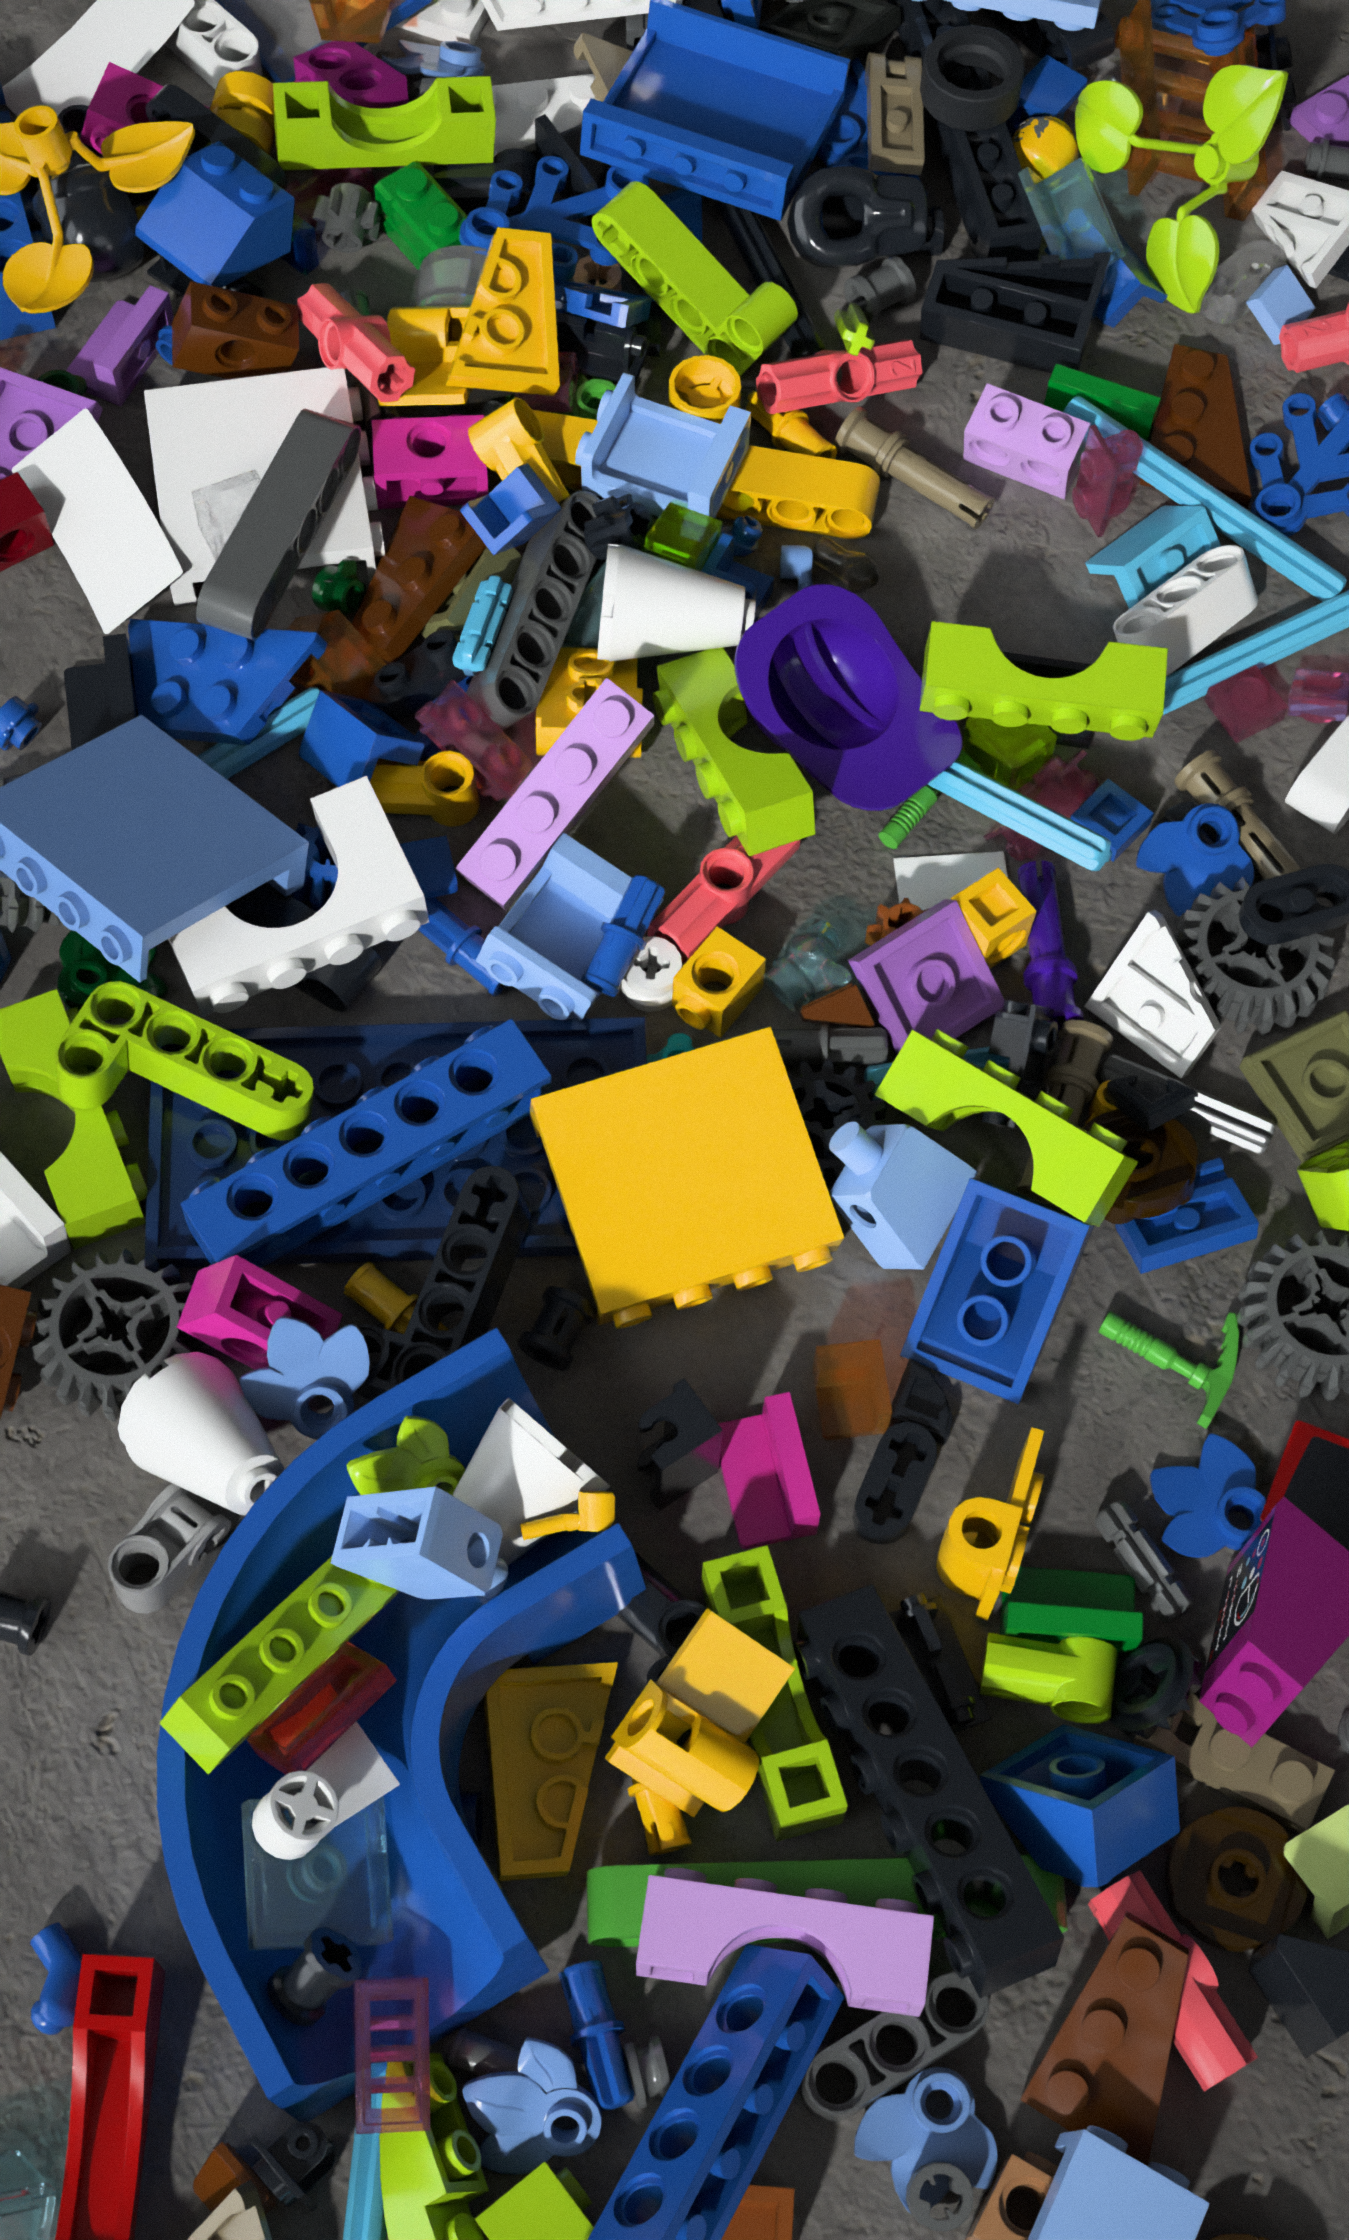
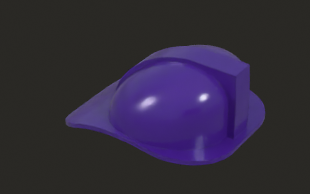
M816 584L805 587L755 622L742 635L735 653V675L739 690L752 719L765 736L787 751L813 778L841 802L866 811L892 809L904 803L951 767L958 759L962 749V736L958 724L955 720H945L931 712L919 711L922 679L901 652L878 614L856 594L839 586L829 584Z

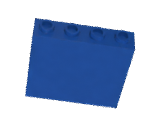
M650 0L647 29L604 101L601 102L591 98L583 110L580 155L781 221L844 102L851 60L671 1Z

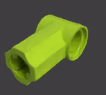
M988 1633L979 1694L1050 1706L1051 1712L1056 1716L1075 1723L1098 1724L1106 1722L1111 1718L1118 1657L1117 1649L1105 1641L1088 1637H1069L1061 1640L1058 1644Z

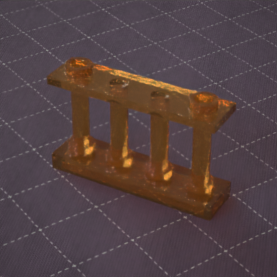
M1138 0L1129 17L1124 16L1117 27L1115 47L1120 49L1121 81L1137 94L1143 105L1142 122L1135 133L1143 138L1160 140L1159 132L1205 143L1215 133L1207 126L1205 120L1158 109L1157 92L1204 103L1206 90L1210 82L1156 69L1154 52L1207 65L1214 76L1222 68L1230 65L1244 64L1258 67L1254 25L1245 30L1244 40L1235 46L1232 52L1222 56L1206 55L1203 50L1193 46L1191 38L1152 29L1150 0ZM1265 143L1258 152L1259 164L1253 177L1243 182L1227 183V192L1223 194L1225 217L1245 221L1268 188ZM1131 145L1129 160L1123 167L1124 170H1127L1128 193L1134 196H1139L1154 171L1209 184L1196 173L1194 157L1169 151L1144 149Z

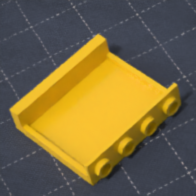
M771 1026L531 1099L529 1115L536 1136H541L597 1306L596 1319L598 1325L614 1321L616 1329L627 1328L649 1320L653 1317L650 1309L675 1302L677 1310L687 1309L711 1300L713 1298L711 1290L732 1283H735L737 1291L755 1288L773 1279L771 1271L794 1264L797 1272L818 1268L833 1260L831 1252L837 1251L844 1239Z

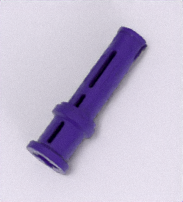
M1031 861L1022 865L1017 871L1021 893L1036 910L1028 937L1030 963L1023 973L1024 985L1032 992L1033 1004L1054 1009L1052 1021L1057 1022L1059 1031L1060 1025L1064 1021H1084L1083 1011L1075 1004L1073 985L1078 980L1077 968L1065 954L1055 881V866L1051 862L1041 861L1042 876L1038 877L1036 861Z

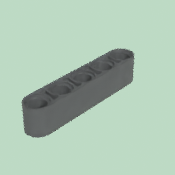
M306 408L300 411L205 579L196 607L197 622L254 641L261 636L356 460L361 440L360 426Z
M577 491L561 501L559 505L562 510L533 535L528 542L511 583L513 590L512 598L508 609H505V617L493 649L490 648L491 655L486 669L477 671V674L472 677L464 697L463 707L465 716L470 725L482 734L495 735L531 714L538 706L596 561V557L589 551L586 545L584 525L591 518L597 517L593 511L592 504L600 501V499L588 491Z

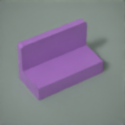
M149 285L136 305L123 300L116 301L66 370L73 375H78L85 379L88 387L87 393L120 407L159 354L156 348V342L159 340V331L165 325L172 326L174 316L169 293Z

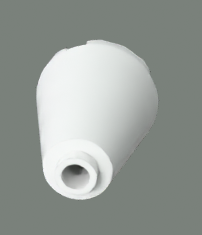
M608 544L597 659L609 660L610 662L737 646L741 634H744L754 624L756 600L745 599V587L622 544Z
M201 1352L175 1354L163 1360L169 1366L159 1371L152 1378L145 1373L134 1383L121 1407L118 1424L120 1440L125 1444L133 1462L141 1469L234 1513L246 1515L256 1500L284 1471V1466L230 1368L218 1358Z
M508 1397L498 1408L452 1496L501 1525L503 1537L498 1557L503 1559L507 1566H509L549 1536L545 1535L523 1540L520 1523L563 1513H578L579 1491H607L610 1485Z

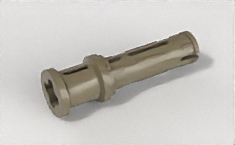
M861 406L856 407L847 416L836 435L834 446L837 448L838 453H851L870 465L880 478L884 477L887 479L893 476L967 522L973 529H978L988 517L990 512L985 508L991 509L994 505V497L983 493L909 447L910 440L907 439L906 434L900 430L892 433L869 419L868 411Z
M1213 749L1200 754L1178 773L1174 784L1180 791H1188L1199 805L1215 803L1224 806L1235 816L1237 822L1239 819L1244 826L1238 822L1240 830L1238 844L1251 858L1254 869L1257 870L1264 880L1302 870L1283 844L1251 808L1253 805L1251 792L1246 787H1238L1221 767L1222 757L1217 751ZM1207 783L1211 784L1219 795H1216ZM1253 840H1257L1282 872L1276 869Z
M1068 1020L1060 1025L1058 1038L1061 1041V1045L1054 1066H1050L1045 1072L1044 1083L1049 1095L1074 1109L1068 1120L1078 1125L1084 1103L1090 1102L1099 1088L1096 1074L1102 1055L1111 1050L1113 1037L1107 1030L1094 1023L1083 1020ZM1030 1151L1017 1191H1019V1194L1041 1203L1053 1204L1031 1190L1034 1167L1032 1151Z

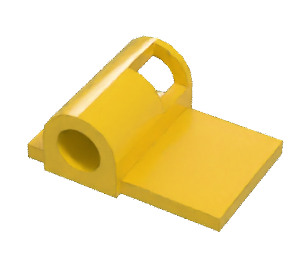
M471 305L393 307L390 309L387 317V326L390 331L391 344L415 368L413 387L402 393L398 401L380 402L378 400L379 406L466 404L473 388L445 385Z
M561 647L536 707V755L545 756L606 677L642 705L643 688H637L638 658L609 662V660L597 659L598 648ZM642 741L628 758H641Z
M1031 1427L1017 1462L1007 1502L1004 1503L983 1497L965 1500L954 1509L942 1538L936 1559L939 1577L950 1590L979 1600L975 1613L976 1618L987 1621L1000 1591L1011 1594L1030 1529L1029 1527L1019 1525V1522L1030 1525L1044 1480V1474L1033 1471L1044 1434L1043 1430Z
M707 1608L657 1682L650 1679L611 1736L615 1743L605 1756V1759L693 1818L704 1802L720 1812L731 1810L747 1794L759 1768L757 1752L746 1743V1740L795 1668ZM692 1728L691 1734L681 1747L676 1744L681 1735Z

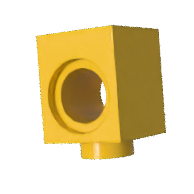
M999 867L951 897V900L957 901L989 969L1026 946L1036 910Z
M717 926L673 977L672 1006L675 1007L678 1015L690 1026L699 1030L706 1028L721 1038L763 988L766 958ZM708 982H720L728 988L723 991L714 992L705 989L702 985Z

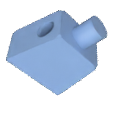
M855 1121L844 1124L834 1133L829 1143V1149L845 1164L830 1190L832 1203L883 1269H924L954 1217L969 1179L976 1177L978 1172L912 1126L906 1124L872 1125L867 1130H864Z
M436 1486L347 1497L331 1559V1564L414 1597L427 1600L468 1596L491 1598L502 1590L508 1577L507 1563L498 1557L503 1537L501 1525ZM402 1540H410V1541H412V1542L402 1543V1542H400V1541H402Z

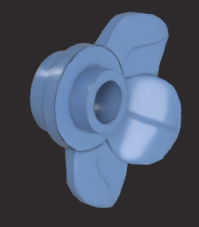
M399 40L398 46L407 57L391 59L382 55L383 62L401 74L408 75L422 73L438 78L473 77L482 75L485 68L484 62L480 60L482 50L472 44L458 41H443L440 43V46Z
M280 1316L272 1326L267 1341L269 1367L258 1368L244 1374L240 1378V1385L246 1400L259 1415L267 1419L290 1420L294 1428L304 1436L319 1439L334 1425L354 1412L352 1394L363 1384L369 1374L370 1359L365 1337L355 1324H349L324 1340L320 1332L305 1321L293 1317ZM324 1395L329 1397L334 1405L326 1413H316L310 1409L308 1403L313 1397Z
M527 2037L520 2050L518 2071L489 2073L466 2081L463 2086V2096L469 2112L480 2127L489 2133L482 2141L479 2150L481 2165L491 2171L513 2175L531 2173L544 2161L547 2162L553 2155L569 2157L585 2152L599 2137L602 2113L595 2097L577 2084L574 2063L568 2054L558 2046L547 2041ZM560 2116H570L577 2121L578 2126L574 2129L565 2130L556 2127L553 2121Z
M932 2067L918 2073L909 2082L904 2094L889 2095L877 2099L865 2112L854 2138V2155L857 2158L868 2161H891L890 2172L895 2191L909 2213L906 2202V2186L911 2175L920 2166L930 2162L949 2163L959 2168L970 2180L971 2186L989 2189L995 2175L998 2159L997 2146L993 2134L974 2115L975 2100L969 2084L960 2074L944 2067ZM930 2092H941L948 2098L950 2111L946 2118L936 2119L928 2113L925 2102ZM944 2174L934 2175L935 2185L925 2181L920 2190V2199L930 2203L931 2208L939 2203L949 2191V2176Z

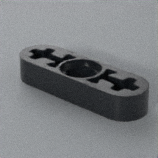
M167 84L146 104V115L150 122L179 121L193 123L195 136L188 151V156L220 141L285 190L287 188V177L276 160L180 87Z

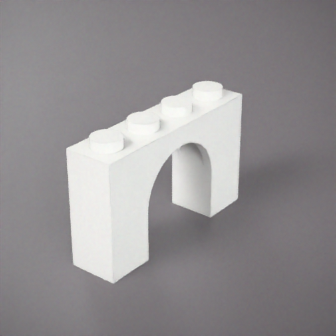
M367 776L310 799L318 829L338 869L334 891L326 904L308 919L291 926L266 928L244 922L224 906L168 939L202 1017L213 1012L226 1013L244 1005L249 997L270 988L284 989L300 982L306 973L328 964L341 965L357 958L364 949L385 940H403L413 935L421 925L429 922L424 894Z

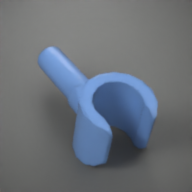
M782 545L780 579H798L799 591L813 585L811 578L812 550L803 545Z

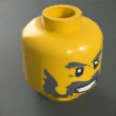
M1053 116L1031 117L1019 125L1011 140L1031 196L1034 198H1047L1060 191L1078 159L1079 150L1071 128L1064 121Z

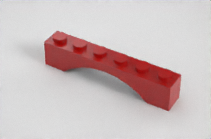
M82 1954L73 2023V2065L68 2145L55 2240H134L166 1971L155 1958Z

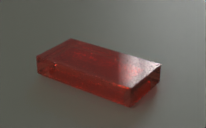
M347 1641L249 1736L247 1741L259 1757L285 1775L300 1770L306 1771L397 1680L386 1664Z

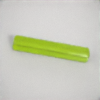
M850 303L847 312L837 309L834 314V321L847 352L858 356L861 347L872 350L875 338L861 307L856 303Z

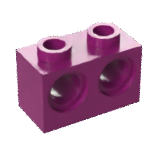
M346 36L293 57L296 77L294 82L328 81L332 89L341 98L352 104L367 108H392L409 103L406 76Z

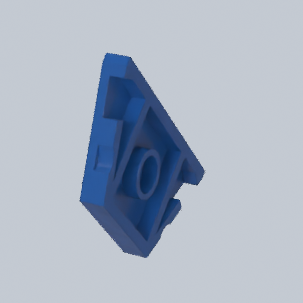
M130 619L128 633L138 716L143 715L173 739L249 745L266 725L269 714L275 708L281 706L295 689L289 682L291 677L310 654L319 660L326 651L328 643L317 632L264 629L261 636L254 641L205 624Z

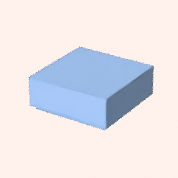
M1288 265L1274 269L1246 301V304L1274 345L1280 344L1279 335L1283 325L1306 320L1316 308Z

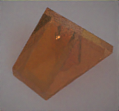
M339 610L296 617L286 630L317 632L328 645L319 660L310 654L291 679L307 688L316 687L319 690L361 698L371 702L368 694L370 684L374 680L375 674L383 666L387 665L386 662Z

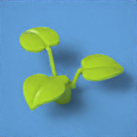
M1244 64L1230 65L1218 71L1207 87L1203 103L1204 120L1207 126L1215 133L1211 136L1210 140L1202 144L1143 138L1136 135L1135 133L1143 118V105L1137 94L1124 83L1113 80L1093 82L1087 85L1078 97L1079 102L1075 110L1076 140L1083 160L1091 169L1105 174L1119 171L1128 162L1131 145L1144 149L1194 154L1196 173L1210 184L1211 187L1179 207L1177 219L1170 217L1158 219L1153 224L1147 241L1146 259L1150 275L1168 295L1166 300L1187 313H1200L1202 300L1214 279L1219 261V240L1215 229L1206 218L1200 215H1190V213L1214 196L1225 194L1227 192V183L1243 182L1253 177L1259 164L1258 152L1268 138L1281 106L1288 79V73L1285 71L1263 69Z

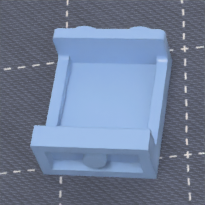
M623 373L615 390L607 389L603 394L597 412L598 423L593 433L586 431L579 442L575 463L581 466L582 491H588L603 498L610 496L619 498L630 494L632 495L633 503L644 505L651 514L708 533L748 451L751 412L730 405L722 423L719 424L638 397L635 394V376Z
M563 832L551 848L537 875L498 927L495 926L488 934L476 962L485 967L491 977L499 983L513 986L536 1001L542 1011L557 1020L578 1019L582 1021L602 993L583 983L581 978L586 973L605 934L601 930L603 922H611L632 878ZM662 898V900H661V902H660V904H659V906H658V908H657V911H658V909L660 908L662 902L664 901L663 898Z
M1089 2125L1086 2130L1060 2133L1054 2148L1064 2155L1028 2240H1195L1210 2203L1188 2191L1190 2181L1178 2171L1156 2162H1150L1148 2166L1144 2165L1125 2153L1128 2144L1123 2139L1103 2128Z

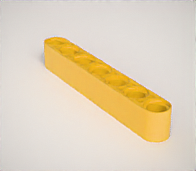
M533 410L544 433V441L541 444L564 486L582 490L581 466L575 463L576 452L581 437L586 431L593 433L598 423L597 420ZM749 445L748 451L716 517L735 520L737 517L742 516L744 518L748 515L759 521L761 525L844 539H857L869 534L872 528L880 488V477L875 470L859 463Z

